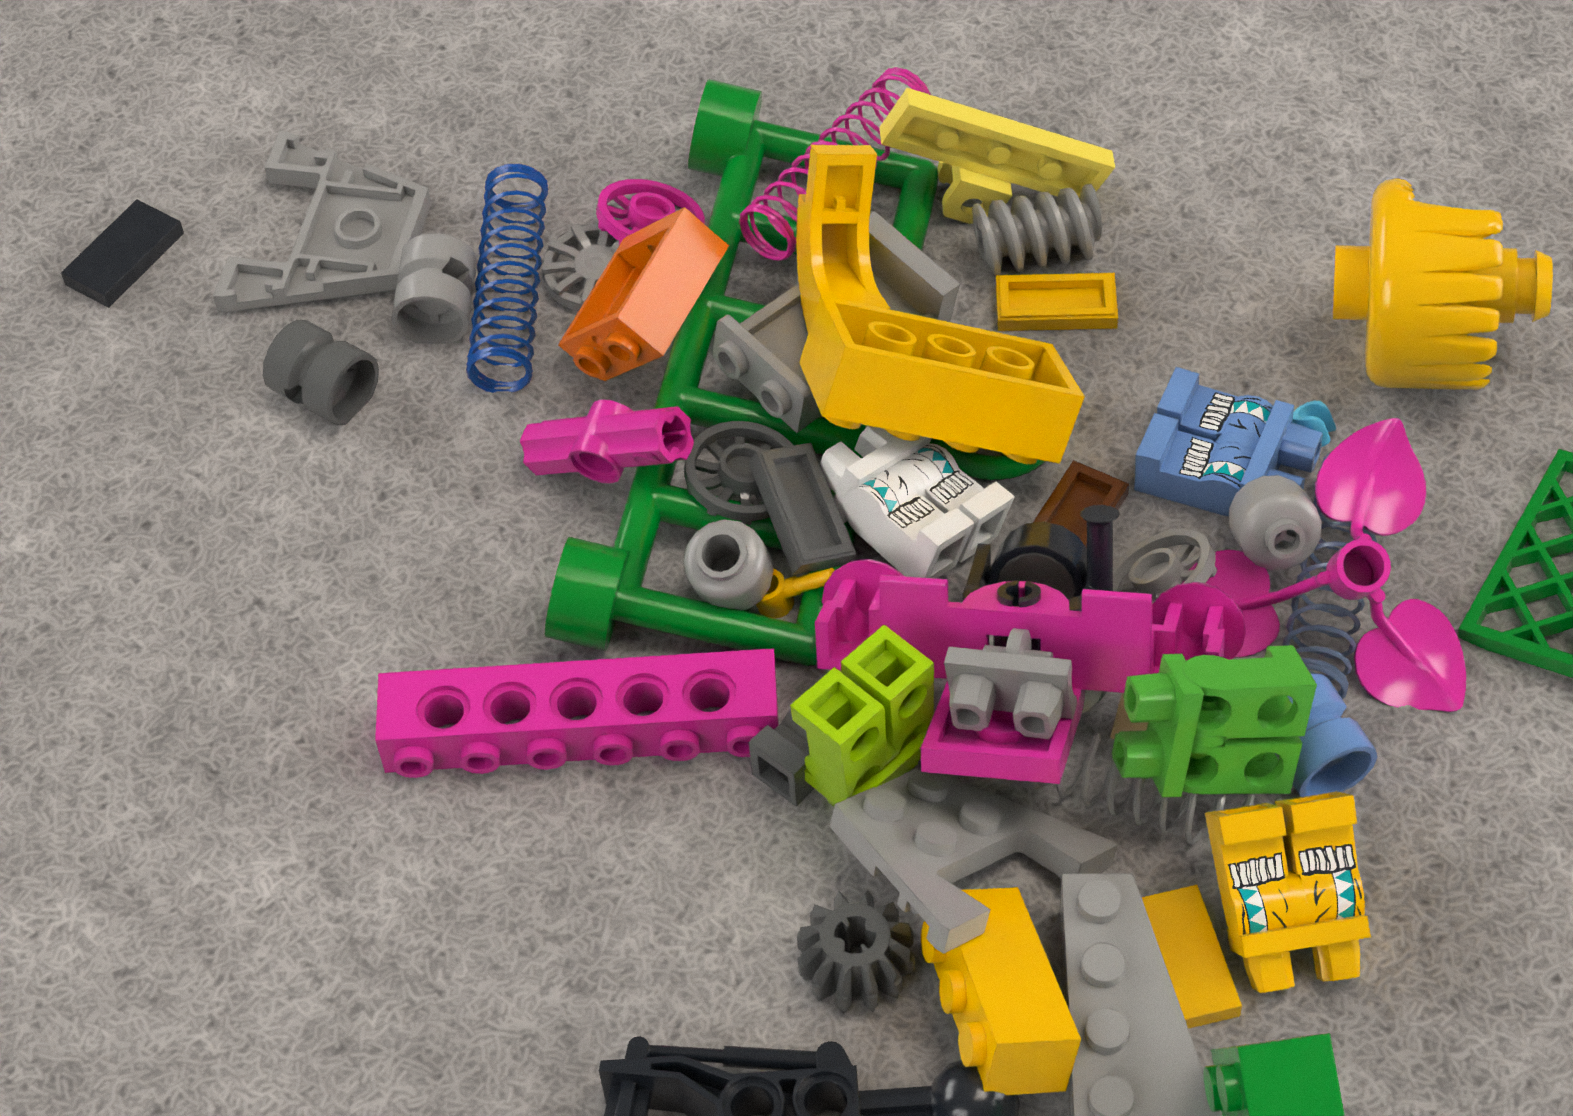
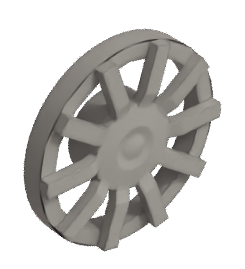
M579 223L571 225V230L565 232L556 240H551L543 258L542 272L546 289L558 303L574 311L580 310L619 247V240L611 247L607 246L608 238H616L607 231H601L598 223L580 226ZM598 238L597 245H591L589 239ZM579 242L582 250L578 251L571 247V245ZM560 254L574 260L555 262ZM574 272L558 284L553 276V273ZM576 283L584 289L582 297L566 291Z
M1180 528L1156 534L1131 548L1113 565V591L1152 594L1153 604V600H1156L1162 592L1177 584H1181L1183 581H1185L1184 583L1200 582L1205 584L1209 578L1214 577L1217 572L1215 567L1216 553L1207 537L1194 529ZM1182 545L1176 554L1172 549L1168 548L1170 546ZM1194 547L1201 549L1200 552L1186 560ZM1195 563H1198L1195 570H1189ZM1129 573V579L1132 583L1120 585L1123 578Z

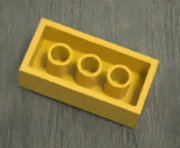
M820 295L799 361L822 417H825L829 422L837 426L857 429L863 424L883 428L889 434L908 441L919 440L921 436L943 440L949 446L969 453L977 452L979 448L998 451L1008 458L1023 464H1035L1037 460L1060 464L1085 398L1053 344Z

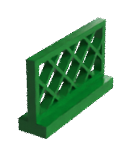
M1558 449L1458 628V638L1487 651L1573 678V654L1549 647L1544 638L1573 628V595L1570 592L1573 589V571L1560 575L1551 559L1573 551V496L1567 498L1559 485L1565 472L1573 474V452ZM1551 497H1553L1555 502L1549 503ZM1563 517L1572 534L1542 543L1534 529L1536 524ZM1528 541L1530 547L1524 548L1525 544ZM1539 562L1548 579L1516 588L1509 575L1512 568ZM1503 587L1505 592L1498 594L1501 588ZM1557 594L1566 612L1535 622L1526 604ZM1513 608L1523 626L1501 632L1481 624L1487 614Z

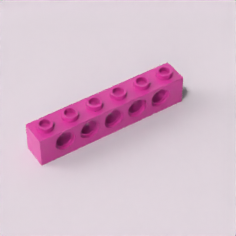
M774 648L378 673L376 745L385 773L396 772L401 776L409 778L424 777L433 770L463 768L471 773L484 774L492 772L502 765L529 764L537 769L549 770L561 767L566 761L596 760L604 765H621L630 761L632 757L662 756L671 761H687L693 759L699 753L727 751L734 756L750 757L749 741L767 725L773 729L779 725ZM709 707H719V708H721V709H719V710H717V711H713V712H705V711H702L703 709H706V708H709ZM644 711L655 712L647 716H637L638 713ZM579 715H588V717L581 720H570ZM514 719H523L515 724H505ZM449 723H457L449 728H440Z

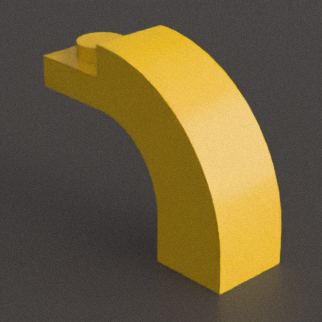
M811 145L806 194H799L796 235L798 282L803 316L808 333L820 295L890 309L876 286L870 261L869 219L877 153L871 145Z

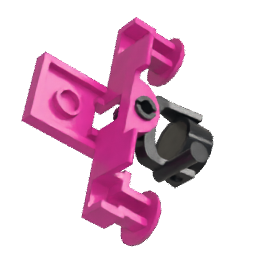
M1093 505L1082 509L1080 512V516L1087 521V548L1077 535L1065 527L1044 521L1026 523L1011 531L1001 543L992 567L991 544L978 543L967 583L962 593V603L948 601L947 579L906 577L887 563L871 559L850 561L836 569L824 585L823 607L815 621L817 669L831 670L835 667L841 670V661L881 626L886 625L934 662V678L947 679L944 661L948 647L983 650L985 645H990L989 635H993V646L1006 647L1009 634L1013 628L1029 630L1031 650L1053 652V658L1071 660L1072 690L1077 697L1074 718H1060L1049 739L1025 737L1022 733L1015 730L1014 712L997 710L992 711L988 727L983 728L981 731L957 729L952 722L949 707L950 691L947 681L920 748L921 772L1060 784L1083 711L1086 690L1124 693L1127 676L1159 673L1162 654H1183L1186 661L1200 655H1215L1228 660L1233 659L1243 647L1246 627L1243 613L1230 595L1216 586L1200 582L1177 584L1162 592L1153 604L1152 594L1113 591V521L1119 517L1120 512L1111 506Z

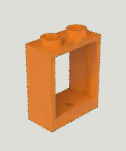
M685 207L625 237L558 346L573 357L575 365L582 372L603 381H607L664 356L729 245Z

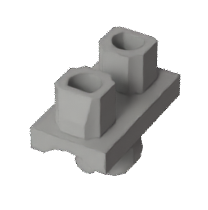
M1013 628L1009 634L1006 647L985 645L983 650L948 647L944 666L950 691L949 707L952 722L957 729L981 731L983 728L988 727L992 711L997 710L1014 712L1015 730L1022 733L1025 737L1049 739L1060 718H1074L1077 697L1072 690L1071 660L1053 658V652L1031 650L1029 630Z

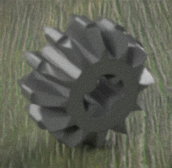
M869 890L863 894L859 903L849 904L848 899L838 891L834 898L833 911L814 904L813 910L810 912L811 926L800 927L797 935L798 950L802 952L797 961L800 976L804 980H812V993L816 996L817 1000H823L837 991V1006L845 1013L852 1005L853 996H862L864 1005L874 1012L878 1006V989L882 993L898 999L899 993L903 989L902 976H910L911 972L914 971L915 954L910 949L914 945L913 930L909 923L899 922V909L896 908L894 901L875 909L874 897ZM851 947H861V953H851Z

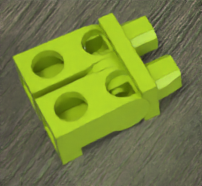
M886 625L881 626L841 661V672L834 667L790 705L792 720L802 727L807 734L809 754L805 757L807 767L804 770L805 781L826 797L828 803L833 807L838 802L870 788L878 787L911 771L921 759L920 748L934 715V662Z

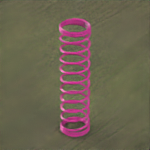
M899 67L888 68L872 84V88L866 90L859 97L858 102L852 103L846 109L845 115L839 116L833 122L832 128L826 129L819 136V140L811 145H838L836 142V132L846 133L853 145H859L853 137L863 145H869L860 135L850 131L849 119L860 120L863 129L870 138L882 145L881 140L872 133L866 124L870 125L879 135L880 128L872 121L863 117L862 106L873 107L876 116L883 123L885 119L879 110L888 115L895 105L889 96L897 101L900 98L899 95L886 90L885 84L888 80L900 81L913 90L929 95L931 93L926 84L911 71ZM875 93H879V96L887 109L876 104ZM870 95L871 102L864 101ZM857 108L858 115H853L851 112ZM842 121H844L845 128L837 127ZM831 134L832 142L824 141ZM811 145L806 149L805 155L798 156L792 162L791 168L785 169L779 175L777 182L771 183L765 189L763 196L756 197L740 213L739 224L744 238L757 253L765 258L782 261L795 252L796 237L791 226L779 212L768 206V200L780 202L788 215L797 222V208L784 200L781 186L795 189L798 197L799 194H806V190L797 185L795 172L808 175ZM885 146V153L877 156L876 166L877 161H884L889 157L890 148L892 147ZM804 160L805 169L797 168V166ZM788 174H791L792 183L784 182L783 179ZM777 187L778 197L769 195ZM754 212L766 215L773 227L787 239V251L774 248L764 239L755 224ZM748 214H749V217H750V223H751L752 229H753L755 235L757 236V238L754 236L753 232L751 231V229H750V227H749V224H748V221H747V220H748Z

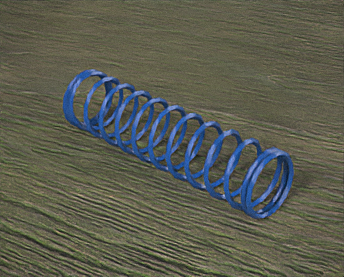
M505 164L492 170L485 181V206L482 212L483 224L480 229L482 239L478 247L480 257L477 263L478 276L475 281L474 313L471 318L473 329L469 337L471 347L466 364L467 376L471 382L477 387L492 393L497 391H519L527 386L532 378L533 369L530 361L534 356V350L530 343L533 342L536 336L532 325L537 319V313L533 307L536 306L539 300L538 292L535 289L540 283V276L537 272L542 265L539 253L543 248V241L540 236L545 230L542 219L546 213L544 201L548 195L547 180L541 172L523 164ZM507 172H520V173H515V174H507V175H504V176H501V177L495 179V178L498 177L499 175L504 174V173H507ZM518 177L536 182L541 187V193L537 197L529 192L515 190L496 195L492 189L505 179ZM522 195L534 200L526 203H514L506 201L502 197ZM495 203L503 209L496 212L492 204ZM513 205H528L526 207H513ZM540 205L541 211L539 215L529 211ZM510 212L525 213L534 219L525 222L512 221L502 217L501 214ZM495 217L509 224L520 223L530 225L538 222L539 229L537 233L526 227L516 225L501 226L494 229L490 222ZM513 229L525 231L532 236L519 239L502 235L499 232ZM494 234L507 241L529 242L536 239L538 246L536 250L517 243L498 244L493 247L488 239ZM508 247L521 248L529 251L530 254L513 256L502 253L498 249ZM491 252L504 258L512 257L525 260L535 257L536 264L534 268L517 261H501L491 264L486 257ZM513 265L521 266L529 271L519 274L508 273L496 267ZM489 270L504 276L516 275L526 277L533 274L535 281L532 286L516 279H500L489 282L485 274ZM512 283L519 284L527 289L509 291L495 285ZM489 287L500 293L508 292L522 295L532 292L533 300L531 304L513 297H499L488 300L483 292ZM480 298H481V300H482L484 303H482V304L479 306V300H480ZM508 301L516 302L526 307L510 309L493 303ZM489 305L499 311L508 310L520 313L530 310L532 317L529 322L509 315L493 316L487 319L481 311ZM478 316H479L480 319L483 320V321H480L479 323H477ZM511 320L524 325L509 327L493 323L492 321ZM485 324H489L497 329L506 328L517 331L528 328L530 336L528 340L511 334H495L485 337L479 329ZM476 335H478V337L481 338L477 342L475 340ZM491 339H513L521 342V344L505 345L491 341ZM484 342H487L488 344L495 346L487 347L481 350L478 349V347ZM526 346L528 355L526 357L520 352L507 347L518 349ZM487 356H504L513 358L518 362L500 363L487 358ZM483 359L495 366H523L526 374L517 381H497L483 375L477 369L475 363ZM495 387H512L510 389H495Z

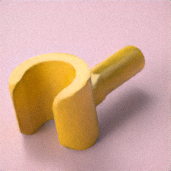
M829 568L785 579L780 571L773 569L771 586L767 591L770 594H766L756 606L764 616L771 618L784 617L793 608L794 596L800 595L805 591L824 587L835 570Z

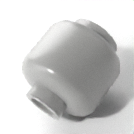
M1279 475L1261 476L1245 484L1236 493L1229 507V526L1244 555L1257 566L1269 570H1286L1301 564L1314 552L1321 538L1322 522L1317 508L1307 493L1291 479Z
M724 519L705 525L695 532L687 544L683 560L686 578L703 602H708L712 605L741 611L748 610L763 599L771 586L774 571L771 556L756 531L739 521Z

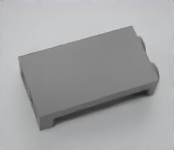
M875 211L870 213L869 252L872 273L876 286L889 305L890 310L950 322L960 283ZM799 283L740 324L728 314L718 320L712 357L716 360L724 374L740 381L759 399L762 407L770 415L781 418L796 433L821 416L799 363L808 336L801 305Z

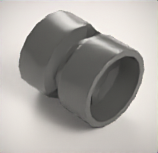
M295 320L286 325L269 346L263 362L262 376L265 385L276 393L297 404H304L311 412L335 425H346L372 398L378 383L379 367L377 359L371 354L346 341L334 342L330 332L307 320Z

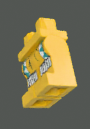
M1335 791L1275 801V805L1261 803L1206 812L1205 818L1224 915L1228 926L1229 947L1232 952L1243 957L1244 967L1252 989L1259 993H1266L1294 987L1295 983L1289 951L1312 947L1317 979L1324 982L1359 977V939L1370 938L1371 934L1368 916L1365 915L1364 891L1358 870L1353 824H1357L1354 795Z

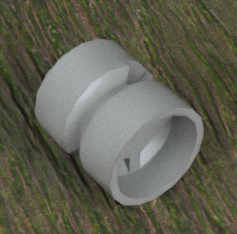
M429 233L416 236L403 246L391 321L395 330L404 338L417 344H452L459 341L467 333L477 258L474 251L464 241L451 235Z

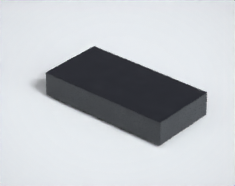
M136 199L61 272L65 285L109 308L184 234L181 222Z

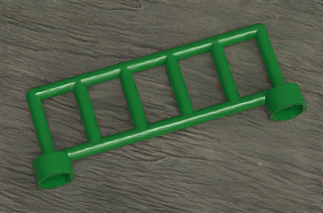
M708 79L694 125L688 169L722 177L707 227L727 243L729 247L674 338L654 409L678 406L691 419L690 424L705 428L731 421L758 423L779 432L793 446L812 443L815 453L823 455L827 449L842 442L856 455L863 458V456L855 451V447L860 434L868 425L861 424L857 429H848L837 426L824 417H819L796 433L781 418L770 415L760 402L698 388L713 334L716 331L717 321L728 314L740 324L766 306L724 296L739 243H747L739 224L740 213L751 204L763 158L766 157L792 164L798 156L805 155L806 149L813 142H817L820 134L758 120L762 102V91ZM827 136L824 141L832 142V138ZM836 138L838 145H853L850 141ZM872 147L877 156L885 153L884 149ZM890 151L888 158L884 161H877L874 183L901 189L892 226L922 251L939 182L937 167L927 159ZM804 160L799 164L800 166L805 167ZM754 212L755 224L764 239L774 248L787 251V239L773 227L766 215ZM748 214V220H747V221H748L749 227H750L751 231L753 232L754 236L757 238V236L755 235V233H754V231H753V229H752V226H751V223H750V217H749V214ZM783 216L788 221L796 237L797 222L791 217ZM797 245L795 247V252L792 253L794 255H797ZM677 461L669 464L636 467L613 547L573 537H568L564 545L547 610L545 623L546 638L606 651L611 640L615 622L619 621L737 650L774 648L775 659L805 666L817 665L815 621L823 607L824 587L803 592L796 623L737 609L720 607L708 602L642 587L660 521L695 530H700L708 523L724 519L741 522V520L729 519L718 514L716 517L708 514V509L701 505L693 495H690L686 488L671 485ZM830 488L834 498L836 493ZM732 499L728 501L730 503L740 505V501ZM770 518L752 521L751 525L745 524L756 531L765 546L783 550ZM846 521L844 525L852 545H854L856 532L849 522ZM841 566L831 567V568H833L834 570H836V569L840 568ZM825 569L816 570V571H811V572H808V574L814 573V572H818V571H822V570H825Z

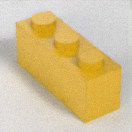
M1019 888L962 890L991 909L983 934L943 954L928 941L929 925L925 921L921 929L922 954L927 963L934 964L940 980L939 996L942 1009L946 1014H952L959 1032V1053L962 1063L965 1067L977 1066L984 1092L994 1091L1005 1095L1066 1092L1081 1037Z

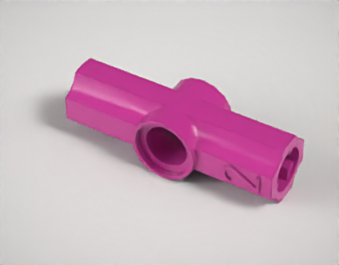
M598 400L592 404L587 416L527 424L520 439L524 452L523 463L535 475L579 472L581 475L600 483L618 482L625 467L669 464L677 460H687L694 445L690 430L691 419L678 406L633 411L629 407L615 401Z

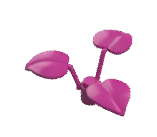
M1399 418L1382 420L1368 425L1347 437L1327 456L1318 471L1315 482V495L1320 511L1333 521L1352 522L1350 535L1353 541L1346 544L1330 558L1326 571L1281 590L1269 593L1270 577L1266 568L1255 565L1242 551L1228 549L1215 552L1217 572L1205 584L1216 586L1230 595L1243 613L1246 635L1243 647L1235 657L1254 655L1275 641L1279 634L1280 623L1277 613L1272 606L1273 604L1284 602L1329 585L1334 593L1344 599L1359 600L1366 597L1370 602L1371 618L1378 628L1365 633L1358 640L1354 652L1355 673L1364 690L1374 699L1397 708L1410 705L1419 710L1454 712L1462 708L1466 692L1465 660L1455 629L1439 609L1419 599L1405 600L1391 611L1388 618L1384 615L1382 601L1385 600V593L1380 587L1389 578L1391 571L1390 558L1380 544L1372 541L1371 536L1363 532L1364 527L1369 532L1378 536L1397 534L1417 520L1425 505L1426 481L1423 469L1409 443L1402 421ZM1195 563L1189 570H1195L1198 563Z

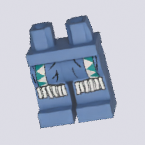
M1175 367L1158 404L1157 413H1154L1136 452L1134 490L1223 516H1229V507L1236 493L1245 484L1261 476L1279 475L1295 481L1304 490L1305 478L1278 470L1282 464L1306 472H1313L1320 456L1323 433L1292 423L1293 404L1276 400L1274 405H1272L1267 400L1257 396L1244 395L1237 397L1199 385V373Z

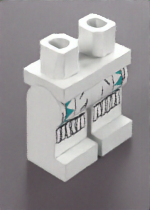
M867 426L860 434L855 447V451L863 456V458L856 455L842 442L827 449L822 456L820 466L829 488L836 493L834 500L843 523L848 521L860 537L906 577L937 579L954 568L958 561L961 563L975 554L978 543L989 544L998 536L1015 498L1013 494L997 482L984 489L958 468L953 456L946 449L937 444H930L931 438L921 436L919 440L908 441L889 434L883 428Z

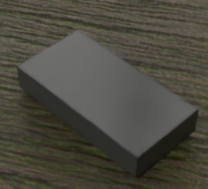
M812 443L756 452L748 463L792 574L796 575L849 563L855 557L856 552Z

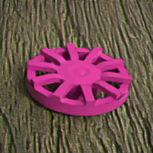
M626 179L606 186L599 195L596 207V215L599 221L598 227L601 231H607L619 240L618 245L621 244L625 237L676 212L675 205L680 208L685 207L704 224L705 217L700 206L684 192L670 185L645 179ZM636 193L630 200L624 196ZM614 200L625 210L609 206L608 203Z

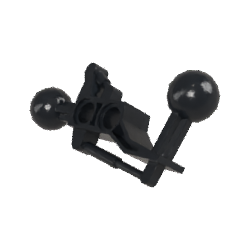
M637 1036L629 1041L625 1059L601 1060L599 1066V1075L606 1102L604 1116H648L649 1109L684 1113L687 1116H814L818 1112L825 1110H834L842 1113L839 1116H1018L1020 1105L1018 1095H1005L995 1091L984 1092L977 1066L965 1067L962 1060L948 1064L934 1079L931 1086L859 1091L857 1065H852L844 1048L839 1043L833 1041L824 1042L818 1047L817 1051L724 1046V1049L650 1045L647 1039ZM701 1062L722 1063L723 1067L776 1071L731 1074Z

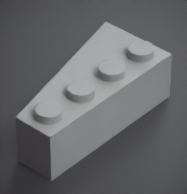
M1133 873L1062 874L1059 920L1063 996L1081 1037L1068 1083L1069 1115L1219 1116L1218 1111L1212 1112L1210 1110L1205 1092L1203 1069Z

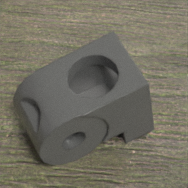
M790 710L781 724L775 729L767 725L749 741L752 775L797 807L815 788L805 781L804 770L807 768L805 757L809 754L807 734L802 727L792 720ZM778 770L782 772L784 775H786L788 777V780L784 779L779 774Z

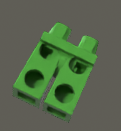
M1293 645L1267 646L1264 658L1228 660L1215 655H1200L1186 661L1183 654H1162L1159 673L1127 676L1123 695L1124 709L1131 723L1148 722L1146 731H1120L1116 733L1112 758L1121 777L1152 778L1161 797H1182L1183 791L1193 794H1290L1303 744L1299 736H1305L1317 684ZM1288 696L1293 698V704L1289 700Z

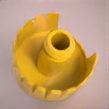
M1400 178L1385 180L1377 186L1372 196L1369 246L1335 245L1333 319L1366 320L1365 368L1367 376L1377 386L1415 389H1482L1490 383L1489 379L1483 378L1492 373V367L1476 363L1484 362L1494 357L1497 353V342L1494 339L1467 334L1496 331L1499 323H1514L1515 314H1531L1532 323L1549 316L1553 282L1552 257L1535 250L1534 258H1518L1517 248H1503L1500 241L1484 239L1491 234H1498L1503 230L1502 216L1498 211L1463 209L1412 200L1415 198L1412 192L1414 189L1409 182Z

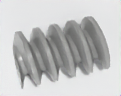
M1085 184L1082 187L1080 197L1072 188H1062L1058 193L1057 202H1055L1049 192H1039L1035 198L1034 207L1026 196H1016L1012 202L1011 212L1003 200H993L989 206L988 217L980 204H973L972 208L977 246L982 260L987 262L994 276L1001 274L1004 257L1010 258L1017 272L1023 271L1026 253H1032L1038 266L1044 268L1047 266L1049 249H1055L1061 262L1067 264L1070 262L1072 245L1079 246L1086 260L1092 259L1095 241H1099L1102 236L1100 204L1092 184Z

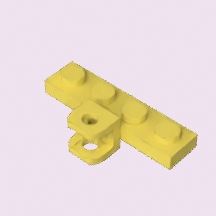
M910 88L905 89L879 127L882 145L939 161L937 167L939 181L943 184H951L942 198L943 215L968 224H973V207L962 205L965 201L969 199L983 201L980 206L988 217L989 206L993 200H1003L1006 204L1012 197L1011 183L1040 192H1049L1057 197L1062 188H1072L1080 197L1081 189L1085 184H1092L1095 191H1097L1115 169L1112 150Z

